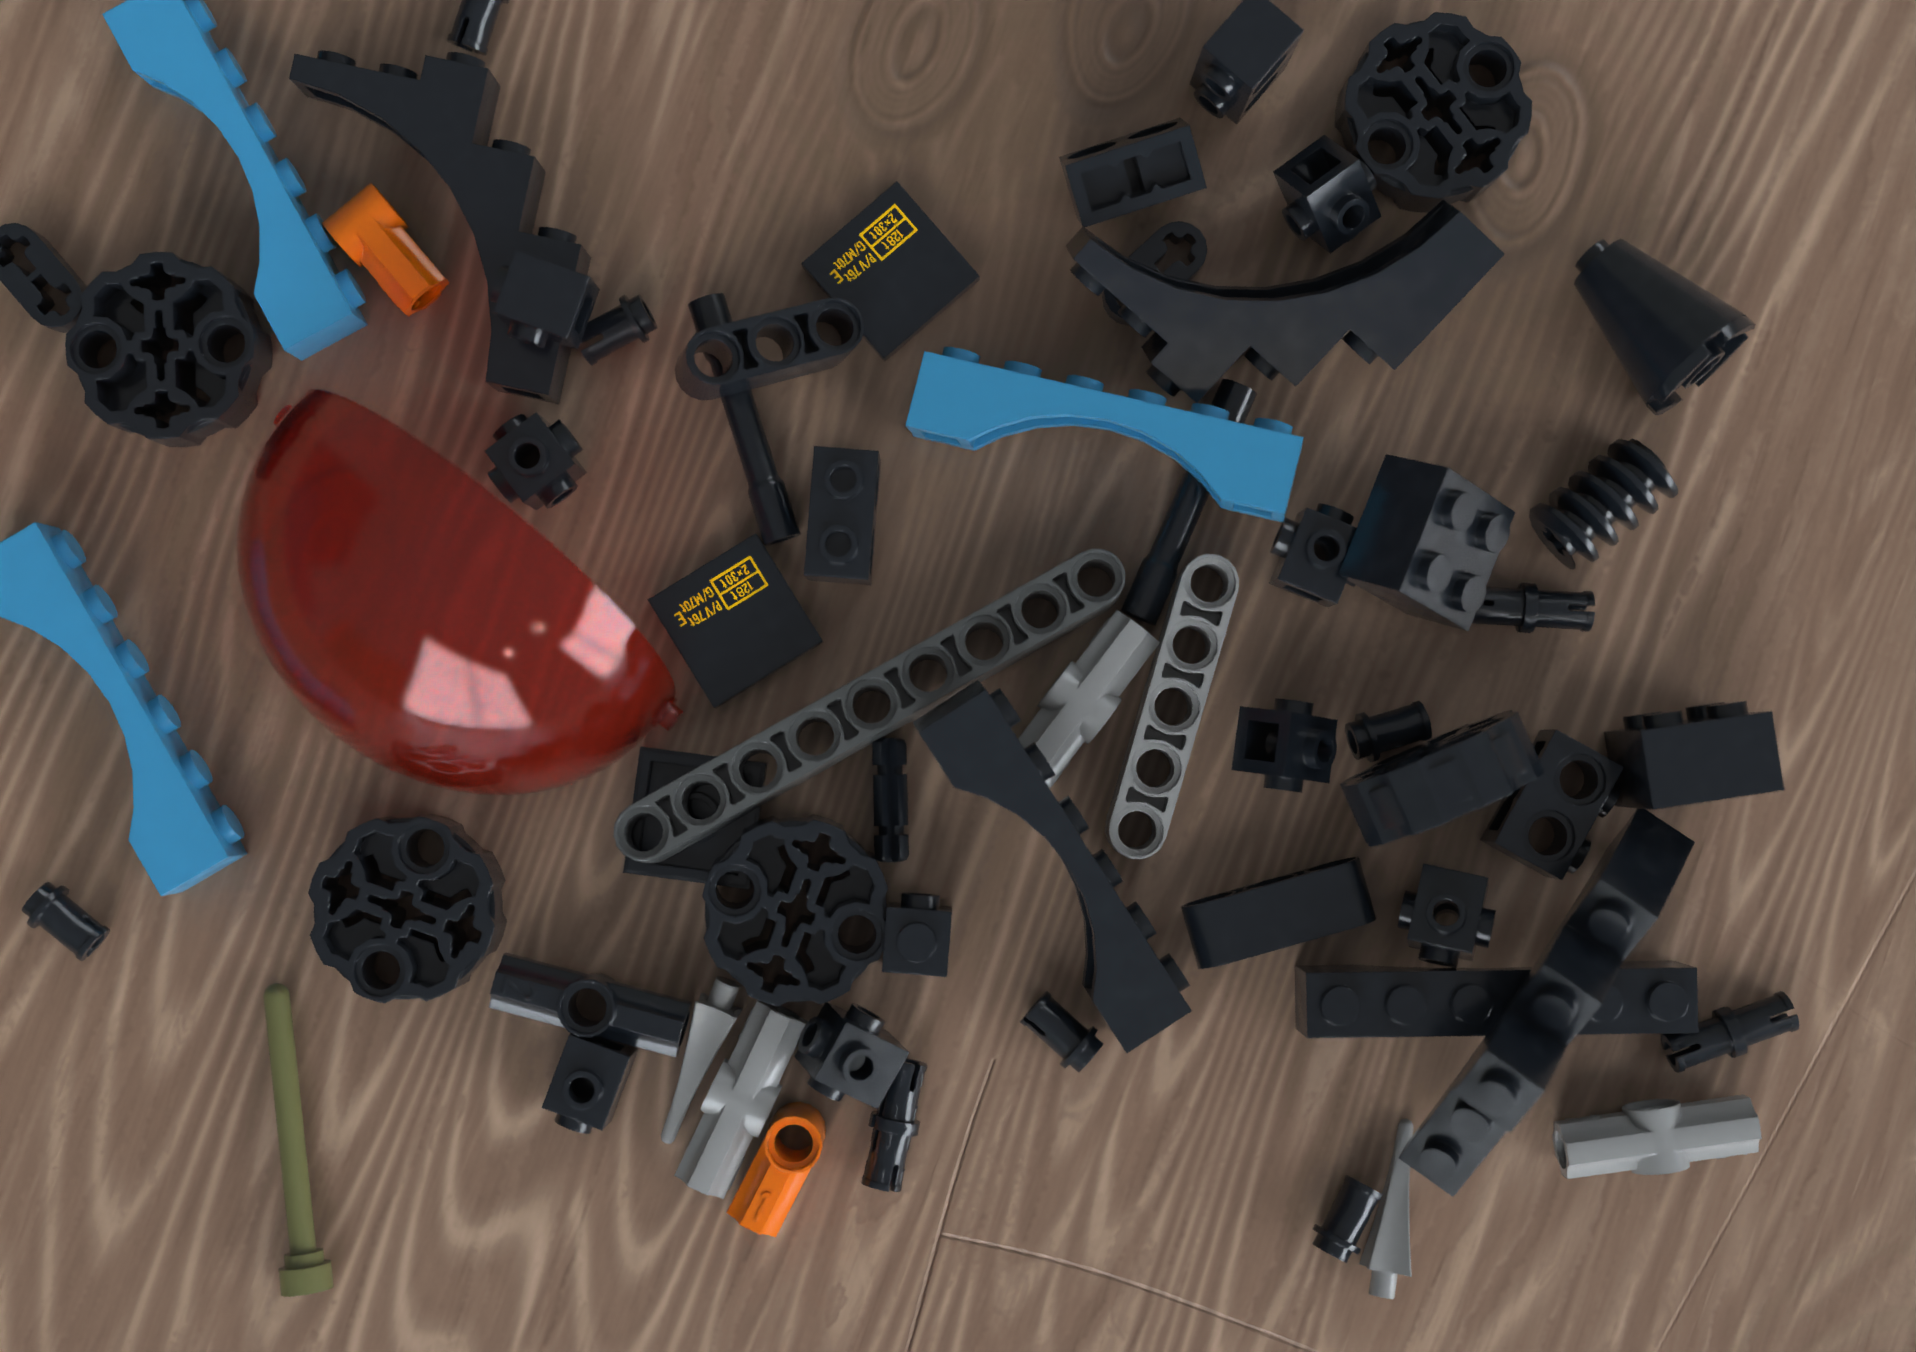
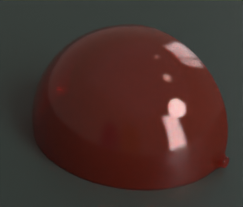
M310 389L293 406L287 405L278 413L274 420L276 427L262 447L247 479L239 510L236 540L239 582L249 619L270 664L296 699L337 739L380 766L420 783L446 790L478 795L512 796L544 792L568 786L591 777L614 764L636 747L653 727L656 728L658 725H661L669 731L677 723L684 711L675 705L677 699L675 698L676 691L672 676L642 633L613 601L570 559L480 483L407 431L370 409L333 392Z

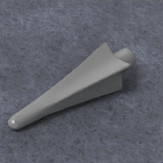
M717 976L709 996L701 993L699 1001L694 1003L678 1083L661 1133V1140L664 1143L671 1144L675 1140L702 1079L742 1011V1008L733 1006L740 985L733 980Z
M1402 1119L1398 1124L1393 1155L1382 1192L1383 1196L1379 1202L1359 1263L1372 1270L1369 1295L1387 1299L1395 1298L1398 1274L1412 1277L1409 1214L1410 1166L1398 1158L1413 1135V1124L1408 1119Z

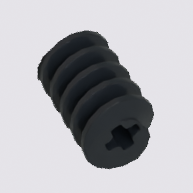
M1618 439L1608 447V456L1598 455L1589 461L1588 472L1578 471L1569 477V489L1563 487L1554 489L1549 494L1550 505L1538 503L1530 509V522L1537 536L1547 549L1569 569H1575L1576 564L1572 556L1576 552L1590 562H1595L1599 558L1598 551L1592 541L1596 536L1610 546H1614L1619 542L1618 535L1612 526V523L1618 521L1629 530L1637 528L1639 524L1632 510L1633 506L1637 505L1649 514H1654L1658 511V504L1652 494L1654 489H1657L1668 498H1674L1678 494V488L1663 462L1651 449L1638 440Z

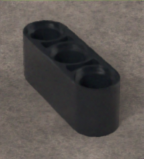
M826 298L706 328L697 332L679 355L675 365L676 381L681 390L690 397L698 400H713L831 369L839 365L862 340L864 333L863 317L858 308L851 302L841 298ZM825 322L834 326L841 336V345L832 346L825 343L817 333L816 323ZM767 337L773 339L782 350V361H771L763 357L756 347V338ZM701 352L714 355L722 365L723 375L711 377L702 373L695 363L694 355Z
M1350 857L1204 897L1181 906L1198 969L1212 968L1363 926L1376 920L1359 857Z

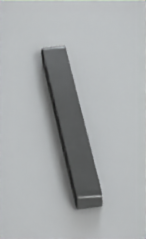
M1092 548L1083 551L628 806L619 814L614 824L613 833L616 846L625 856L641 863L655 864L672 857L869 746L875 740L885 737L924 715L976 680H979L981 683L1107 612L1116 604L1125 585L1126 573L1122 562L1115 554L1105 549ZM1090 567L1099 568L1110 576L1112 590L1100 597L1090 596L1079 587L1077 581L1078 574ZM1035 598L1045 599L1055 607L1057 619L1051 626L1035 628L1023 619L1021 613L1023 605ZM989 629L995 632L1001 639L1002 649L994 658L988 660L977 659L966 648L965 642L968 636L976 630ZM924 660H934L940 663L947 674L944 684L931 692L916 688L910 680V673L913 667ZM879 691L890 700V711L882 721L865 723L855 715V703L863 693ZM814 722H823L829 725L834 732V741L831 747L825 753L819 755H809L803 752L799 745V736L803 728ZM759 753L773 756L777 763V773L773 781L763 787L748 785L743 776L744 765L747 760ZM704 784L715 786L720 795V805L716 813L706 819H694L687 807L690 793L696 787ZM655 816L661 822L663 828L662 839L654 849L646 852L639 851L634 846L631 838L632 829L641 818Z

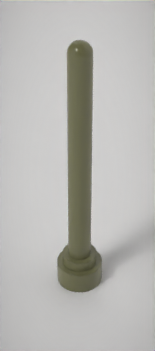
M274 983L266 988L263 998L290 1253L284 1254L285 1266L279 1268L278 1272L281 1296L293 1297L329 1290L334 1287L331 1260L324 1259L323 1248H316L290 992L285 985Z

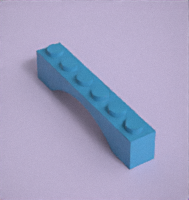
M127 0L103 13L104 19L132 70L152 87L180 98L204 113L219 128L238 156L253 192L259 222V267L254 296L284 351L302 361L367 326L368 324L359 309V306L367 302L351 272L347 268L339 272L328 251L337 247L335 240L323 226L322 218L317 213L309 217L298 196L307 192L306 187L288 158H284L281 161L278 160L269 143L270 140L277 137V134L260 105L255 102L249 106L239 86L247 82L246 76L231 51L227 47L219 50L209 31L216 28L217 23L204 0Z
M944 347L942 355L924 351L905 425L914 437L975 451L1003 437L1037 428L1079 426L1109 430L1142 441L1174 459L1205 487L1220 508L1284 523L1304 438L1291 435L1293 427L1287 423L1268 418H1255L1253 426L1228 420L1230 413L1222 408L1200 403H1193L1190 411L1165 406L1166 397L1140 389H1130L1128 397L1103 392L1104 384L1102 382L1079 375H1067L1065 383L1041 378L1042 370L1040 368L1017 361H1005L1003 369L979 364L980 355L956 347Z
M34 522L0 542V617L28 627L61 647L89 673L109 701L125 737L133 774V815L129 842L160 896L184 892L248 854L240 841L245 836L243 827L235 813L227 805H219L208 784L213 782V777L206 762L195 750L188 751L176 730L181 727V721L176 710L163 695L159 694L156 696L144 675L149 672V665L143 653L134 642L129 639L126 641L123 639L113 619L118 617L113 601L102 587L97 584L92 585L81 565L86 562V556L78 541L65 529L61 531L58 527Z

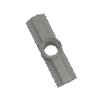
M1118 610L1102 625L1077 662L1071 661L1037 705L1040 710L1018 738L1023 748L1035 742L1053 769L1055 776L1045 781L1048 787L1054 785L1084 742L1089 744L1121 703L1122 698L1119 697L1160 643L1143 627Z
M757 1000L755 1007L751 1009L740 1032L739 1040L730 1059H724L700 1109L704 1114L674 1175L681 1179L688 1187L705 1195L724 1199L745 1159L744 1155L753 1136L759 1137L783 1085L779 1084L780 1079L799 1042L801 1032L808 1022L807 1020L781 1005L775 1006Z
M1746 1095L1681 1103L1675 1099H1651L1631 1102L1622 1106V1112L1565 1118V1120L1554 1121V1133L1552 1134L1555 1156L1558 1160L1562 1176L1567 1179L1629 1170L1632 1173L1641 1175L1676 1173L1688 1169L1692 1161L1721 1159L1759 1152V1141L1762 1139L1759 1117L1753 1108L1751 1098Z

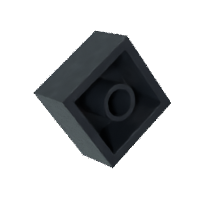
M1386 454L1338 575L1407 615L1469 631L1476 611L1484 602L1486 586L1498 555L1508 541L1510 525L1515 512L1449 467Z
M1747 701L1719 702L1685 707L1686 720H1683L1682 710L1624 716V729L1604 732L1608 758L1624 767L1617 780L1622 785V790L1615 803V807L1655 810L1784 790L1772 711L1748 712Z

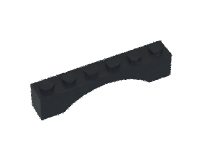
M976 680L913 721V724L954 788L985 797L1017 814L1045 837L1061 857L1075 885L1084 919L1086 955L1082 985L1125 1052L1128 1053L1192 1011L1180 993L1189 987L1190 984L1169 953L1160 959L1154 953L1147 940L1157 933L1138 903L1135 901L1125 907L1115 892L1114 887L1122 883L1123 879L1105 851L1101 849L1092 855L1083 842L1080 834L1088 830L1089 826L1069 796L1058 802L1045 781L1055 776V773L1036 743L1033 742L1026 748H1023L1012 731L1011 727L1021 720L1003 691L999 688L989 694L980 681Z
M1673 960L1623 961L1603 1003L1577 1035L1699 1033L1697 967ZM1373 965L1295 966L1296 1030L1306 1038L1486 1036L1532 967L1430 968Z

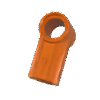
M369 183L322 222L325 229L359 267L365 266L387 296L408 317L415 312L426 309L441 296L444 288L450 283L406 231L410 227L372 183Z
M792 1102L779 1108L773 1115L769 1128L727 1209V1214L737 1220L739 1225L759 1235L765 1234L776 1238L811 1168L818 1161L826 1135L825 1120L816 1108L807 1103ZM793 1124L803 1126L809 1131L813 1142L805 1149H790L779 1138L780 1129Z

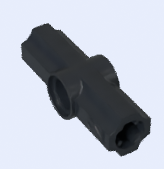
M504 953L495 973L490 992L489 1008L560 1026L578 1037L597 1036L677 1057L686 1033L692 1002L616 982L605 974H586L519 955ZM581 989H594L604 997L606 1014L602 1020L591 1021L579 1013L576 1000Z

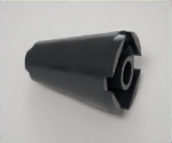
M1604 239L1600 240L1588 249L1575 265L1581 272L1574 282L1576 289L1645 405L1654 415L1665 413L1683 400L1675 392L1681 385L1685 389L1693 384L1699 387L1709 379L1744 344L1748 338L1745 332L1755 328V324L1744 313L1623 239H1619L1610 245Z

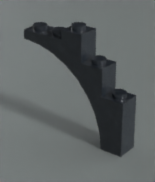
M320 50L318 51L317 58L294 54L289 79L307 97L352 110L396 134L425 158L451 189L474 233L487 279L491 338L485 382L498 392L559 404L571 347L547 339L545 347L542 349L508 336L507 331L510 325L505 324L493 313L496 303L490 300L491 288L499 268L503 264L510 266L515 250L584 275H588L591 257L581 244H576L577 236L567 231L551 227H539L538 235L532 234L546 172L536 157L530 155L531 149L527 146L508 140L495 139L493 140L492 147H488L501 86L490 70L484 68L485 62L477 57L459 52H448L446 59L425 55L421 78L418 80V74L405 67L383 63L380 64L379 71L356 67L354 59L332 51Z
M1444 199L1405 234L1363 260L1314 279L1268 287L1213 286L1169 276L1122 255L1085 227H1082L1066 245L1072 258L1076 261V264L1070 271L1082 284L1097 296L1105 289H1108L1123 303L1117 313L1143 337L1146 338L1152 330L1155 331L1142 345L1143 351L1150 363H1152L1151 367L1146 371L1147 374L1172 397H1175L1182 390L1196 403L1250 346L1251 348L1244 356L1271 381L1281 373L1295 387L1341 338L1368 364H1371L1377 356H1380L1395 370L1505 255L1461 211Z
M1637 808L1605 850L1573 906L1516 993L1460 1073L1406 1143L1398 1157L1400 1160L1454 1197L1507 1131L1511 1133L1544 1093L1567 1046L1603 1003L1622 962L1659 918L1695 844L1693 840L1646 809Z

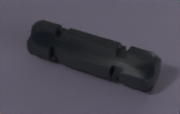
M880 738L872 744V765H877V775H873L874 826H879V835L874 836L875 858L879 862H903L909 856V834H904V825H908L907 774H903L902 765H907V746L905 740L901 738Z

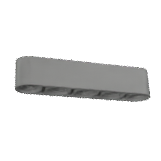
M1205 554L1193 559L1181 569L1173 588L1158 640L1160 643L1154 653L1105 821V834L1108 843L1115 851L1129 859L1142 860L1153 856L1161 849L1167 837L1239 588V577L1236 568L1228 559L1220 555ZM1209 568L1221 577L1223 589L1219 599L1214 602H1204L1195 596L1190 584L1191 577L1196 569ZM1180 629H1193L1204 639L1205 652L1202 658L1195 664L1179 660L1174 653L1172 647L1173 638ZM1164 689H1175L1186 699L1188 705L1187 714L1176 725H1167L1156 716L1154 709L1155 700ZM1153 749L1162 752L1166 756L1170 770L1167 779L1163 783L1149 787L1138 778L1136 767L1140 756L1146 751ZM1134 811L1143 812L1151 821L1152 834L1149 840L1142 846L1127 847L1120 840L1118 834L1119 823L1128 813Z

